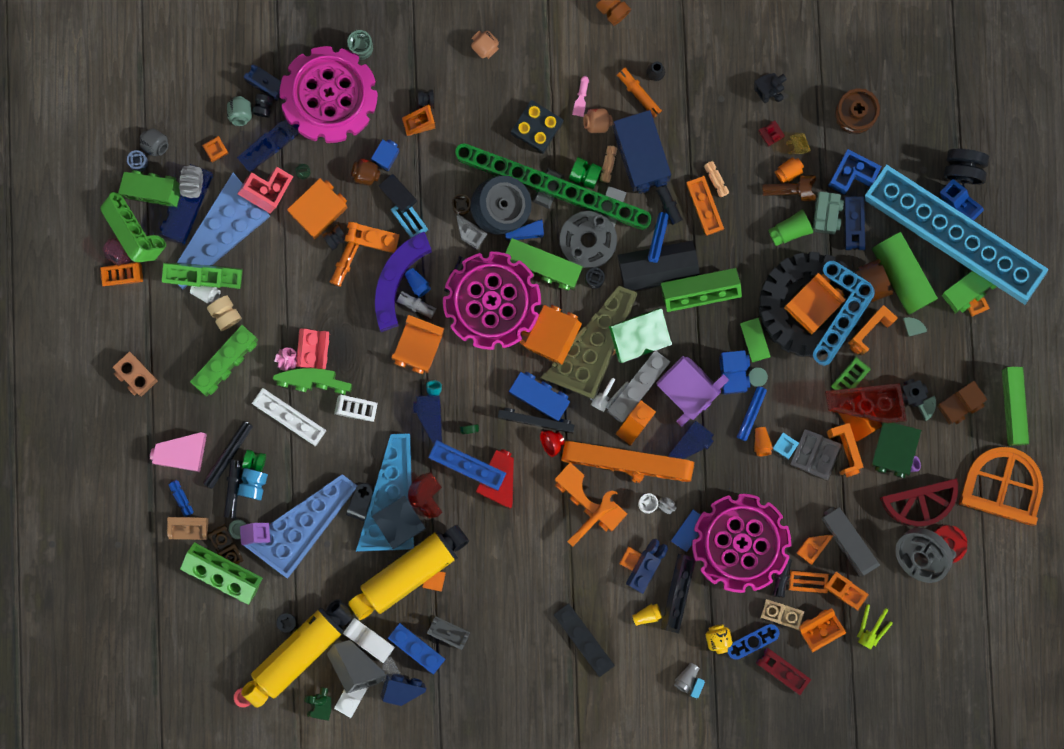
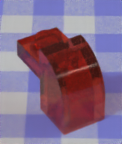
M432 473L421 474L411 484L408 491V499L412 508L421 507V512L428 518H435L443 513L432 498L442 488Z

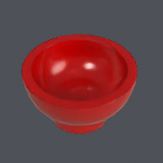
M550 430L540 433V441L545 452L550 457L556 456L560 452L561 446L564 445L562 434L559 431L553 432Z

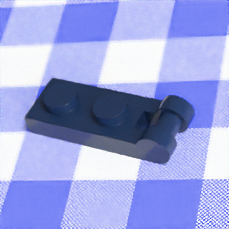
M845 197V250H852V248L865 250L864 197ZM852 236H858V241H852Z

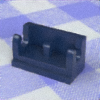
M252 64L250 72L244 75L245 81L278 101L280 98L281 81Z

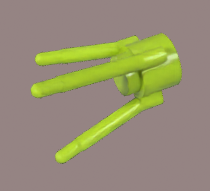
M867 604L857 637L860 638L858 643L872 649L873 645L876 647L878 641L891 627L892 622H889L878 635L875 634L888 612V609L885 608L872 631L866 630L864 633L870 605Z

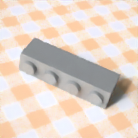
M655 350L611 405L607 413L622 424L667 368L670 361Z

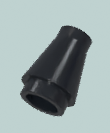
M657 61L648 66L647 76L651 80L659 81L665 76V68L662 63Z

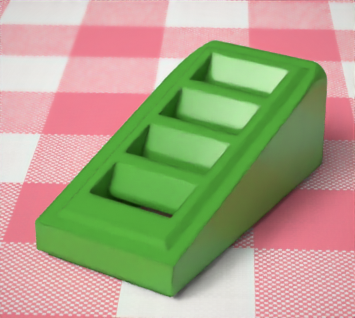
M855 356L831 387L846 399L871 368ZM855 364L858 365L863 370V372H859L853 366ZM851 370L859 377L856 379L848 372ZM846 376L854 383L851 385L843 378ZM842 382L849 389L846 391L838 384Z

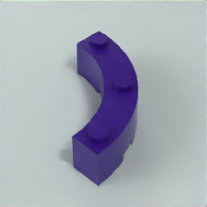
M425 232L419 233L403 243L391 255L380 274L375 295V311L381 332L399 326L395 312V298L405 272L417 260L432 253Z

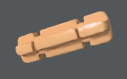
M607 146V155H605L602 168L603 173H601L600 177L601 182H610V173H612L615 161L614 156L617 153V147Z
M714 162L706 163L704 168L707 173L709 172L708 176L715 189L717 188L719 197L726 196L729 191L724 186V181L719 171L716 170Z

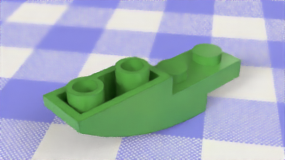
M294 369L276 374L273 377V380L277 381L278 386L288 388V385L296 386L295 390L305 393L307 390L312 391L313 384H316V388L327 390V387L333 388L335 393L345 395L346 392L351 393L352 384L335 380V371L325 369Z

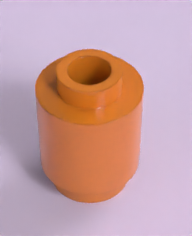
M792 157L777 167L778 170L775 171V175L782 184L789 183L803 173L802 168H804V165L800 159Z

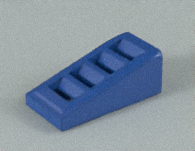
M538 220L515 231L505 233V238L507 241H511V238L515 240L544 237L543 221Z

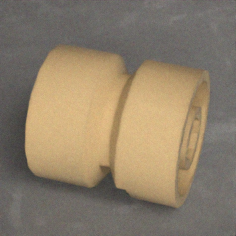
M228 295L219 298L207 307L211 316L216 318L215 323L220 331L232 327L242 319L238 311L232 309L233 303Z

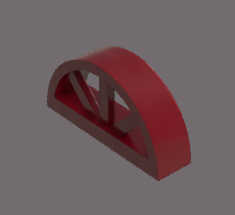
M957 478L880 498V501L885 511L897 522L911 527L928 526L939 522L952 510L958 495ZM950 489L948 501L933 493ZM924 495L945 507L940 514L930 519ZM917 496L924 521H913L905 518ZM908 499L900 514L890 504Z

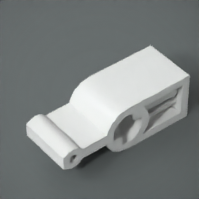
M356 618L351 621L343 633L382 663L387 660L395 648Z

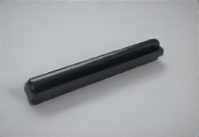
M247 421L242 422L204 480L203 484L210 489L215 486L230 460H232L253 428Z

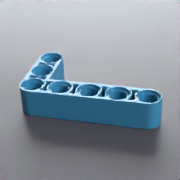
M835 261L827 262L823 267V272L829 280L850 292L851 295L813 352L815 361L822 366L831 363L875 294L873 286L868 281ZM835 266L838 268L835 275L828 274L830 267ZM851 276L854 278L851 285L844 284L846 277ZM863 287L870 288L868 295L860 294ZM859 303L860 307L857 311H850L851 304ZM842 319L849 320V324L845 328L839 326ZM832 335L838 336V342L835 344H829V338ZM826 351L828 353L827 358L823 361L819 360V353Z

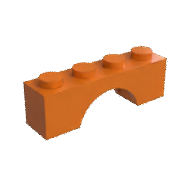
M570 462L555 478L554 481L557 482L555 486L562 493L567 491L571 495L569 499L577 506L581 504L585 508L584 512L591 517L600 504L591 502L585 496L582 489L584 474ZM618 506L605 513L599 519L598 525L606 532L608 529L612 532L627 513Z

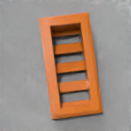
M141 263L100 267L102 286L143 282ZM124 269L127 270V279H125ZM116 270H119V280H117ZM108 271H111L112 281H109Z

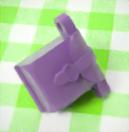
M682 356L656 384L684 412L676 421L682 427L690 419L694 420L703 410H706L711 405V402L721 393L720 389L729 379L723 374L714 383L692 359Z

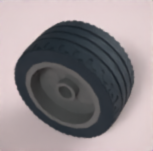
M504 175L495 176L482 182L474 191L470 206L473 219L480 228L492 234H505L517 230L527 221L531 213L532 201L529 191L522 182L516 178Z

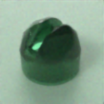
M299 164L295 169V174L299 179L305 180L310 176L311 170L308 165ZM307 169V171L298 173V170Z

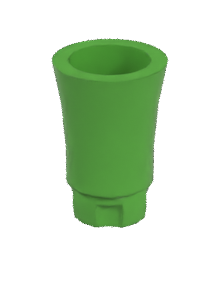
M803 209L768 230L775 246L814 233Z

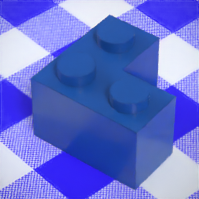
M847 149L828 187L844 195L854 179L871 187L882 166Z
M745 351L722 353L719 356L721 376L724 374L729 379L722 387L723 395L746 393L747 388H750V378L746 376V370L750 367L749 355H746Z

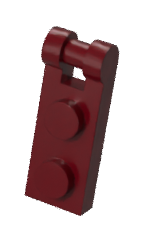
M766 648L764 650L765 654L761 659L757 660L756 664L798 695H801L811 679L772 650ZM771 658L775 660L772 667L767 664Z

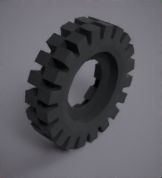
M820 252L796 254L780 262L768 275L759 296L760 305L758 307L759 316L762 318V326L769 333V338L775 344L778 343L781 349L788 353L793 352L796 356H811L813 358L815 348L851 295L850 292L831 281L829 283L834 289L836 287L844 293L846 300L812 335L784 308L791 301L792 295L798 288L807 285L817 273L820 275L824 274L823 267L827 262L835 261L848 268L844 262L836 261L834 256L828 254L820 255ZM835 266L830 267L828 274L835 275L838 268ZM851 276L846 277L844 284L851 285L854 278ZM859 303L851 304L850 311H857L860 307ZM862 315L857 321L852 331L850 332V334L848 335V337L846 338V340L844 341V343L842 344V346H844L856 333L857 328L861 324L863 318ZM842 319L839 326L841 328L847 327L849 320ZM832 335L829 338V344L838 342L837 335ZM822 351L819 353L818 357H821L825 354L828 355V353L826 351Z

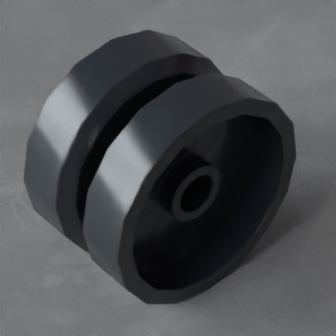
M949 149L946 161L951 165L945 167L944 178L950 181L954 179L956 182L963 184L986 183L987 173L983 169L988 166L990 156L976 150Z

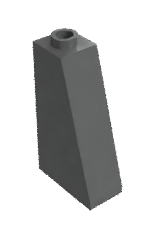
M831 507L823 512L825 516L821 519L859 577L868 574L880 566L840 507L836 509Z

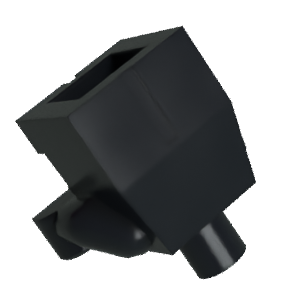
M775 73L764 75L754 81V90L764 104L769 101L771 96L775 98L776 102H780L784 99V96L780 93L784 90L782 83L787 81L784 74L777 76Z

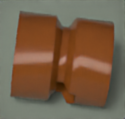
M600 0L596 5V8L602 14H607V19L613 26L620 23L632 10L625 1L621 2L620 0Z

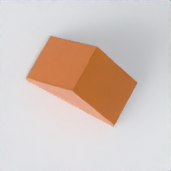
M430 105L402 118L407 136L435 129Z

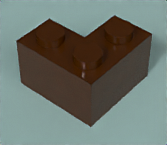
M972 381L938 404L937 407L949 425L954 422L957 425L966 419L964 415L968 412L973 414L985 406L983 402L987 398L975 381Z

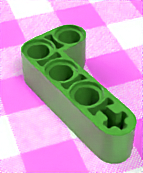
M116 192L110 193L100 209L129 258L135 262L156 260L166 247L164 239L157 235L146 236L124 198Z

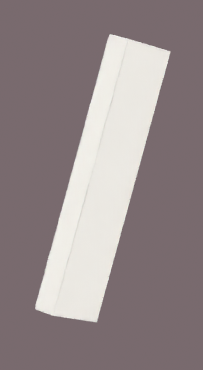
M264 388L261 389L252 402L254 406L314 446H317L326 432L324 428Z

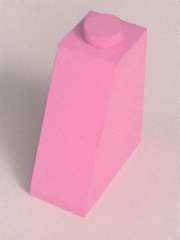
M201 432L158 443L155 445V448L151 449L150 459L153 460L152 463L155 465L200 472L207 434Z

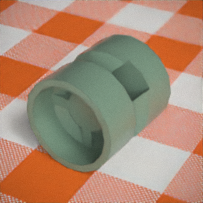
M356 30L349 35L347 40L349 51L359 56V60L368 58L373 52V43L370 35L363 30Z

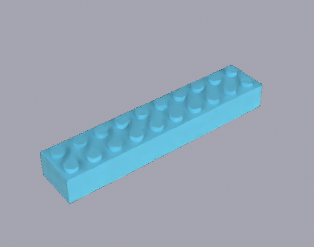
M888 165L884 167L865 195L866 202L1024 305H1026L1048 272V268Z

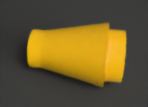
M650 604L638 613L633 614L632 617L637 626L659 622L662 614L658 604Z

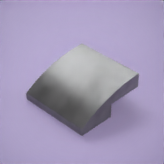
M805 429L790 465L828 480L842 444Z

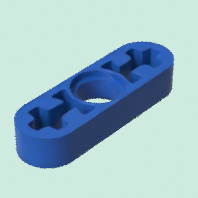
M769 624L734 641L732 646L740 647L742 646L740 642L744 640V645L749 651L745 652V649L739 651L740 655L737 656L736 654H731L733 650L731 646L727 648L728 656L732 659H740L774 642L779 637V629L775 625ZM767 628L775 630L774 638L771 639L768 636L764 638L766 642L762 643V638L758 635V632L761 631V635L767 633ZM751 636L757 637L759 641L758 645L754 648L748 645V639Z

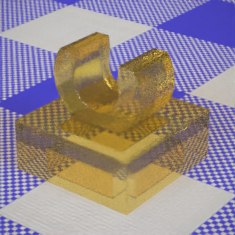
M804 133L790 136L792 140L786 142V145L793 144L795 147L793 151L789 152L791 155L805 154L811 151Z

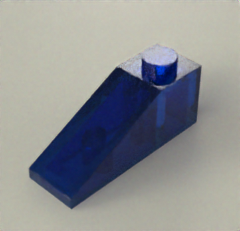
M440 396L417 397V401H413L414 413H417L433 445L436 440L442 442Z
M695 421L668 457L686 459L702 451L703 448L707 450L714 442L711 439L714 434Z

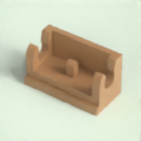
M167 518V536L169 539L208 540V518Z

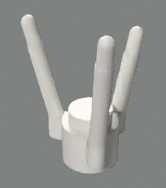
M612 378L603 394L600 392L598 394L597 391L594 400L591 399V405L603 412L606 408L609 409L629 382H625L609 400L607 394L615 381Z

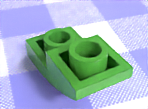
M759 318L740 323L752 363L771 357Z

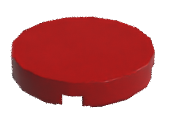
M950 525L941 526L934 530L956 552L953 563L962 559L967 552V537L964 532L958 527Z

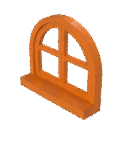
M999 447L988 450L977 457L971 464L966 475L959 505L1035 526L1038 520L1036 516L1043 493L1041 472L1034 460L1018 449ZM998 457H1008L1003 478L980 471L988 461ZM1015 460L1022 463L1030 473L1032 486L1010 480ZM977 475L1001 481L996 502L972 495ZM1008 484L1032 490L1027 511L1003 504Z

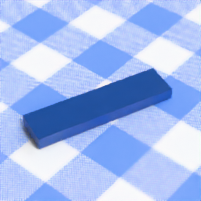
M437 440L428 457L497 491L506 475L505 472Z

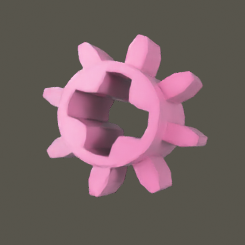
M292 348L280 349L274 360L278 362L277 367L282 371L294 370L297 364V352Z

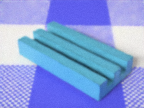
M395 206L391 209L410 238L428 231V228L413 207L409 208V210L422 227L421 230L417 228L407 212L402 214L416 233L414 235L396 211L398 208Z

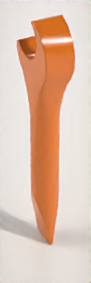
M616 491L605 493L596 512L567 541L572 547L605 513L618 507L610 501L612 495L618 494Z

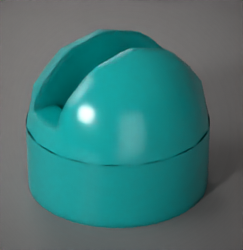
M436 380L429 381L426 385L428 395L431 397L440 395L442 384Z

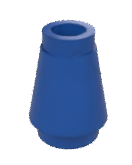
M414 268L405 273L414 295L422 297L430 291V283L415 271Z

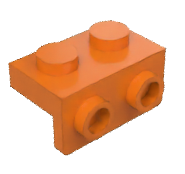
M832 608L823 610L817 617L804 621L799 627L800 633L812 653L846 634Z

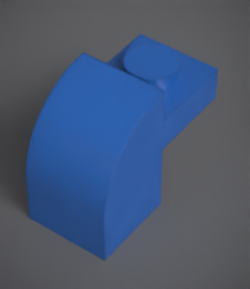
M954 179L940 191L944 202L973 221L984 211L980 204L969 197L967 189Z

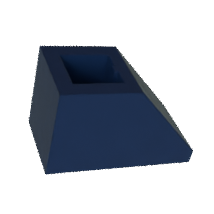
M387 674L380 696L383 702L402 706L425 693L426 687L420 679L411 678L410 680L400 674Z

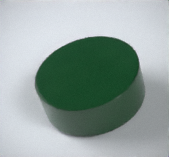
M479 424L460 427L462 435L480 431Z

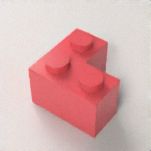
M276 167L271 172L267 181L251 172L241 186L238 195L266 212L271 213L280 202L293 176Z

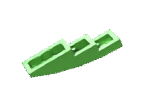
M163 263L162 282L197 287L209 286L240 289L243 269L197 264Z

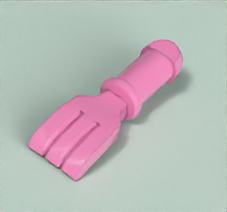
M583 76L580 80L579 93H577L579 98L575 101L572 115L584 117L586 105L584 97L587 96L586 91L589 83L587 76Z

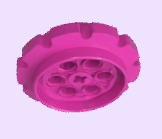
M323 46L311 49L310 56L301 54L288 66V71L291 74L283 76L281 81L280 98L286 100L282 104L284 116L290 125H299L298 133L313 141H317L319 137H324L326 143H337L345 141L347 133L357 135L368 125L369 118L367 114L375 112L378 93L376 90L371 89L376 82L372 71L367 64L362 66L358 64L359 56L343 48L335 53L331 46ZM330 73L333 77L327 80L323 78V74ZM346 81L350 84V86L348 88H342L340 86V83ZM308 83H315L317 87L309 89L306 85ZM329 92L332 93V96H331V95H330L329 97H326V96H325V95L328 94ZM348 100L351 105L344 107L341 105V101ZM310 101H315L318 106L310 108L307 104ZM333 110L335 114L328 117L325 115V111Z
M490 252L488 258H483L482 254L479 253L465 259L462 262L463 270L458 271L454 269L445 285V288L449 289L450 294L443 297V308L445 316L454 319L451 325L452 330L463 341L472 338L474 340L473 346L481 349L494 350L497 343H500L503 348H507L522 340L521 332H531L539 317L534 308L537 305H541L540 288L538 284L530 282L534 274L520 260L516 263H511V256L506 253ZM493 276L499 279V283L495 287H491L488 283L489 279ZM474 285L481 286V293L479 295L472 294L471 289ZM508 287H512L515 291L514 296L511 298H507L504 295V291ZM490 296L497 298L495 301L496 305L493 306L487 303ZM478 304L480 306L478 314H471V305ZM507 306L513 308V314L510 317L503 315V309ZM494 315L496 317L495 324L488 325L486 317Z
M739 494L736 501L732 500L730 496H725L710 505L712 512H703L694 527V531L699 535L698 539L692 540L695 561L703 562V567L700 568L702 574L713 584H717L719 581L723 582V589L726 591L744 593L747 586H750L753 591L760 590L773 582L771 575L773 573L780 575L788 563L789 555L784 550L786 547H791L789 527L780 524L783 515L770 502L761 505L758 496ZM731 520L739 522L740 527L738 530L734 531L730 528ZM751 523L758 525L759 530L756 534H752L749 531ZM719 535L727 537L726 545L722 546L718 543L717 538ZM741 538L746 543V546H743L742 549L737 544V541H740ZM758 541L765 543L766 548L763 552H759L756 549ZM726 553L734 555V562L732 564L725 562L724 556ZM746 556H750L753 559L751 567L744 565L743 560Z

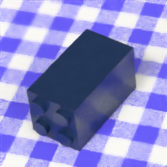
M651 110L614 121L612 129L633 193L638 191V194L649 191L650 187L656 186V188L666 186L667 182L670 181L671 172Z

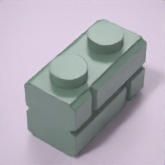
M818 192L816 194L812 225L813 232L833 235L836 233V230H840L841 219H838L839 211L843 210L844 200H840V194Z

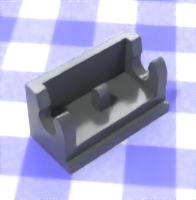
M435 616L427 634L463 650L470 632Z

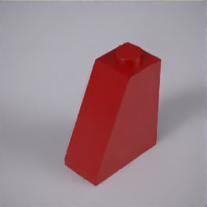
M501 449V451L496 450L489 464L506 473L499 490L497 491L480 483L476 493L511 509L513 504L514 458L511 457L512 453Z

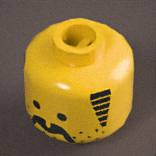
M724 624L709 627V631L705 634L709 650L716 651L717 654L728 652L727 648L733 644L730 629L724 627Z

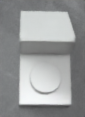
M368 687L351 693H346L344 689L334 709L351 718Z

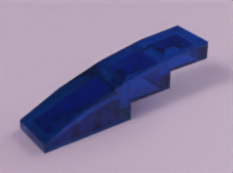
M287 119L283 122L281 121L271 131L262 135L237 158L249 172L253 171L300 134L298 133L299 125H290Z

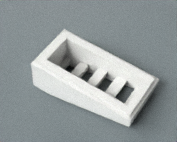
M339 395L334 414L374 422L378 403ZM347 401L345 411H342L343 402ZM352 402L355 403L353 413L350 412ZM359 404H362L361 414H357ZM368 405L370 406L369 415L365 416L366 407Z

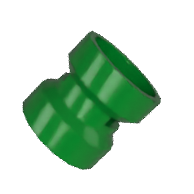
M247 449L243 468H253L255 471L262 472L266 454H256L254 451Z

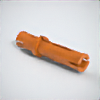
M625 67L621 71L626 77L621 72L616 76L627 86V91H631L647 111L651 110L654 119L657 114L653 109L658 114L662 112V109L658 107L639 85L640 82L635 80Z
M356 231L355 237L359 238L360 232ZM347 243L340 261L335 265L336 270L330 283L341 287L346 273L351 269L349 266L359 245Z

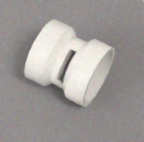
M644 494L639 499V509L648 514L654 512L658 507V499L653 494Z

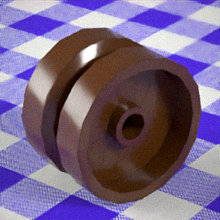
M856 88L849 90L842 96L836 107L835 117L837 124L842 130L850 134L865 133L874 125L879 116L880 105L878 99L872 92L866 89Z

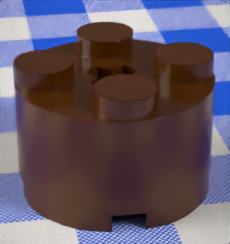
M880 259L857 267L858 271H855V274L873 286L875 294L871 303L893 295L892 290L888 291L890 282L883 265L878 266L881 262ZM864 287L863 294L868 295L870 288Z

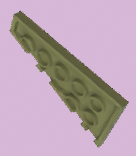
M618 286L597 314L595 313L591 321L577 334L563 364L554 362L551 368L542 375L541 379L594 400L615 350L609 326L627 320L637 297V292Z

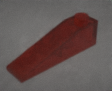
M900 383L825 391L828 411L883 423L907 421Z

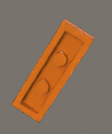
M705 176L686 182L705 236L724 230Z

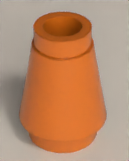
M766 427L756 428L754 452L759 457L771 455L773 446Z

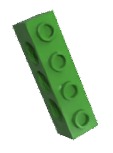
M195 542L188 550L180 570L248 605L256 595L263 579Z

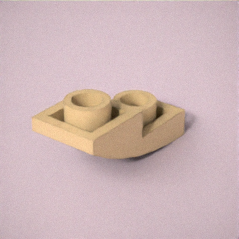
M766 599L761 618L799 630L805 611Z

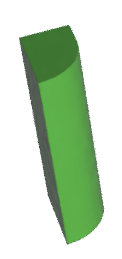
M901 232L872 248L876 258L880 259V265H883L887 277L908 315L938 299Z
M1007 367L1002 370L1008 446L1028 445L1029 433L1023 367Z

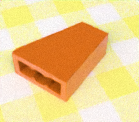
M640 400L615 435L631 446L655 415L656 411Z

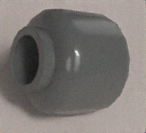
M152 128L140 135L141 149L151 156L163 155L167 151L169 146L167 136Z

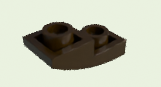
M225 524L208 533L218 555L235 564L244 561Z

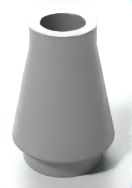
M689 663L684 671L675 679V687L685 693L692 690L700 668L693 663Z

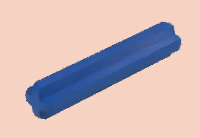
M660 212L658 214L648 255L649 262L657 263L659 260L669 219L667 213Z
M760 386L756 388L737 435L738 439L743 441L748 439L767 392L765 388Z

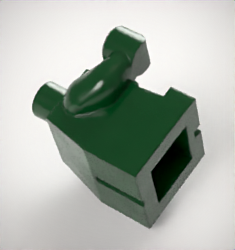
M321 687L320 693L315 694V696H305L304 702L312 706L311 710L307 712V717L329 721L331 697L327 696V688Z

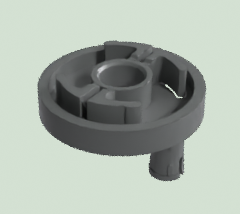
M583 211L571 216L563 225L560 233V248L568 261L583 266V269H591L604 265L614 254L617 245L616 230L611 221L604 215L594 211ZM584 234H592L595 237L596 242L592 247L582 245L581 237Z
M914 527L908 530L896 544V557L902 569L914 579L926 583L942 580L950 571L953 559L956 557V552L948 546L941 536L924 528ZM919 553L924 554L928 560L923 559Z

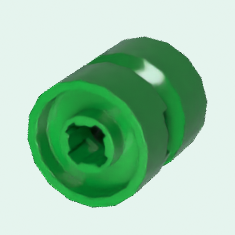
M577 157L569 180L577 184L582 182L583 186L593 190L602 167L594 163L589 165L587 160Z

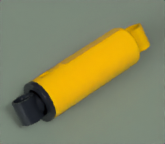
M459 525L448 529L443 536L437 530L362 584L360 589L363 593L351 599L348 603L349 607L358 620L368 617L374 610L379 614L383 613L458 559L454 552L465 547L469 543V539Z
M340 599L332 601L326 611L320 607L251 673L254 680L248 682L241 691L242 696L255 708L262 706L267 701L268 696L273 699L276 698L344 633L340 626L349 623L353 617V612Z

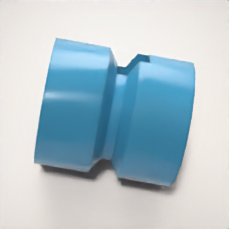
M244 468L241 478L243 483L239 485L237 495L261 501L264 491L262 486L266 484L268 474Z

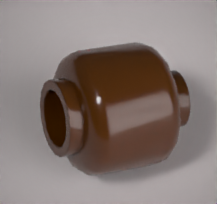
M359 159L352 166L351 176H353L355 182L370 186L374 181H378L380 170H377V163L366 159Z

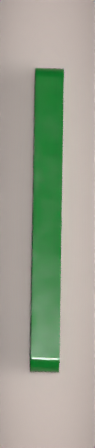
M463 143L456 148L457 160L468 166L495 176L506 175L515 178L512 175L513 171L520 169L523 175L516 179L527 188L586 210L598 212L637 229H647L651 224V215L646 210ZM463 149H467L470 152L466 158L459 156V152ZM480 156H485L487 158V162L485 164H479L477 163V158ZM499 162L505 165L502 171H497L494 168ZM531 177H540V183L532 184L530 182ZM555 182L559 188L556 191H551L548 189V185ZM574 189L577 194L575 197L569 198L566 195V191ZM586 196H592L594 198V202L592 204H586L584 202V198ZM609 202L612 205V209L604 211L601 207L602 204ZM627 209L630 215L627 218H623L619 214L620 210ZM642 215L648 219V222L643 225L637 221V218Z

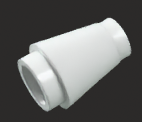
M192 286L190 294L210 305L219 299L220 290L217 287Z

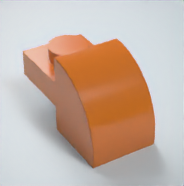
M835 572L825 587L831 594L857 611L869 596L868 593L838 572Z

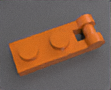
M348 222L347 228H349V231L344 241L390 253L396 251L400 234ZM356 231H360L359 238L355 237Z

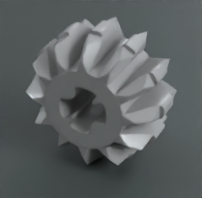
M189 165L182 168L179 181V189L182 196L187 198H198L200 196L203 183V174L200 167Z

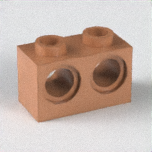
M130 351L113 366L116 370L114 375L121 382L125 380L129 384L127 388L134 396L138 394L142 397L158 382ZM131 364V372L127 374L124 373V365ZM143 377L145 379V385L143 387H137V379Z

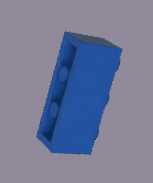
M526 371L525 374L520 372L509 390V394L554 421L559 422L570 404V401L567 400L568 396L560 391L558 393L552 391V386L544 381L541 384L535 381L536 377Z
M401 623L398 624L388 637L390 641L433 675L446 660Z

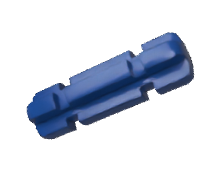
M175 480L169 483V488L174 492L173 496L179 507L182 508L183 515L185 517L190 516L194 511L188 505L189 501L183 489H180L179 481Z

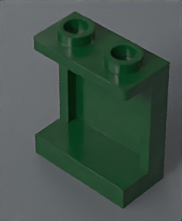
M884 420L872 462L875 471L882 473L891 471L894 472V476L905 478V475L909 476L922 430Z

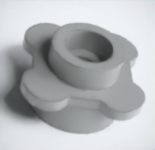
M660 498L658 507L665 513L671 514L672 511L677 509L675 502L670 498Z

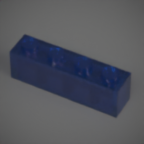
M202 169L203 183L198 198H187L180 194L177 207L169 206L167 211L169 214L168 219L163 221L160 228L163 237L185 245L213 178L212 172Z

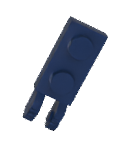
M652 539L640 556L626 585L643 594L661 559L665 557L668 546L665 544L659 546V541Z

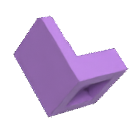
M250 523L240 526L241 545L269 543V523Z

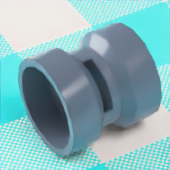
M134 150L128 154L127 163L132 170L142 172L148 166V159L143 152Z

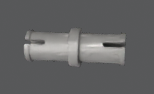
M403 291L397 300L398 303L407 306L413 312L421 313L432 319L436 311L435 307L421 301L422 299L412 297Z

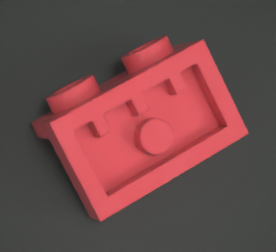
M299 330L296 367L326 369L329 345L328 331Z

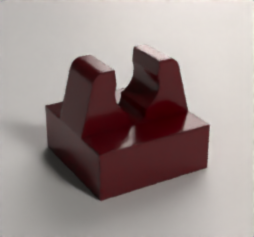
M775 120L758 131L768 147L785 137Z

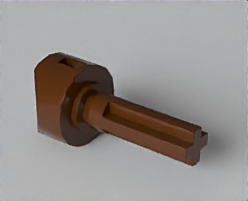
M800 176L799 184L763 185V196L799 194L801 201H816V196L811 191L816 181V176Z

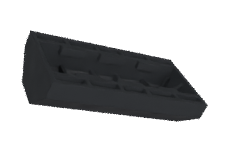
M693 241L662 246L657 263L648 261L650 249L617 255L623 287L632 291L658 287L664 282L700 275Z

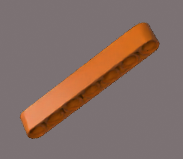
M565 441L561 459L563 462H571L572 464L683 482H691L695 463L685 459Z

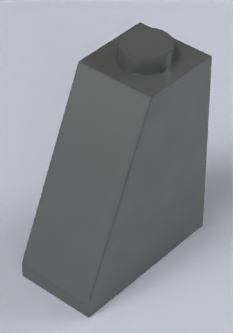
M339 640L331 645L332 648L327 653L346 693L377 685L386 676L385 672L351 640L344 642Z

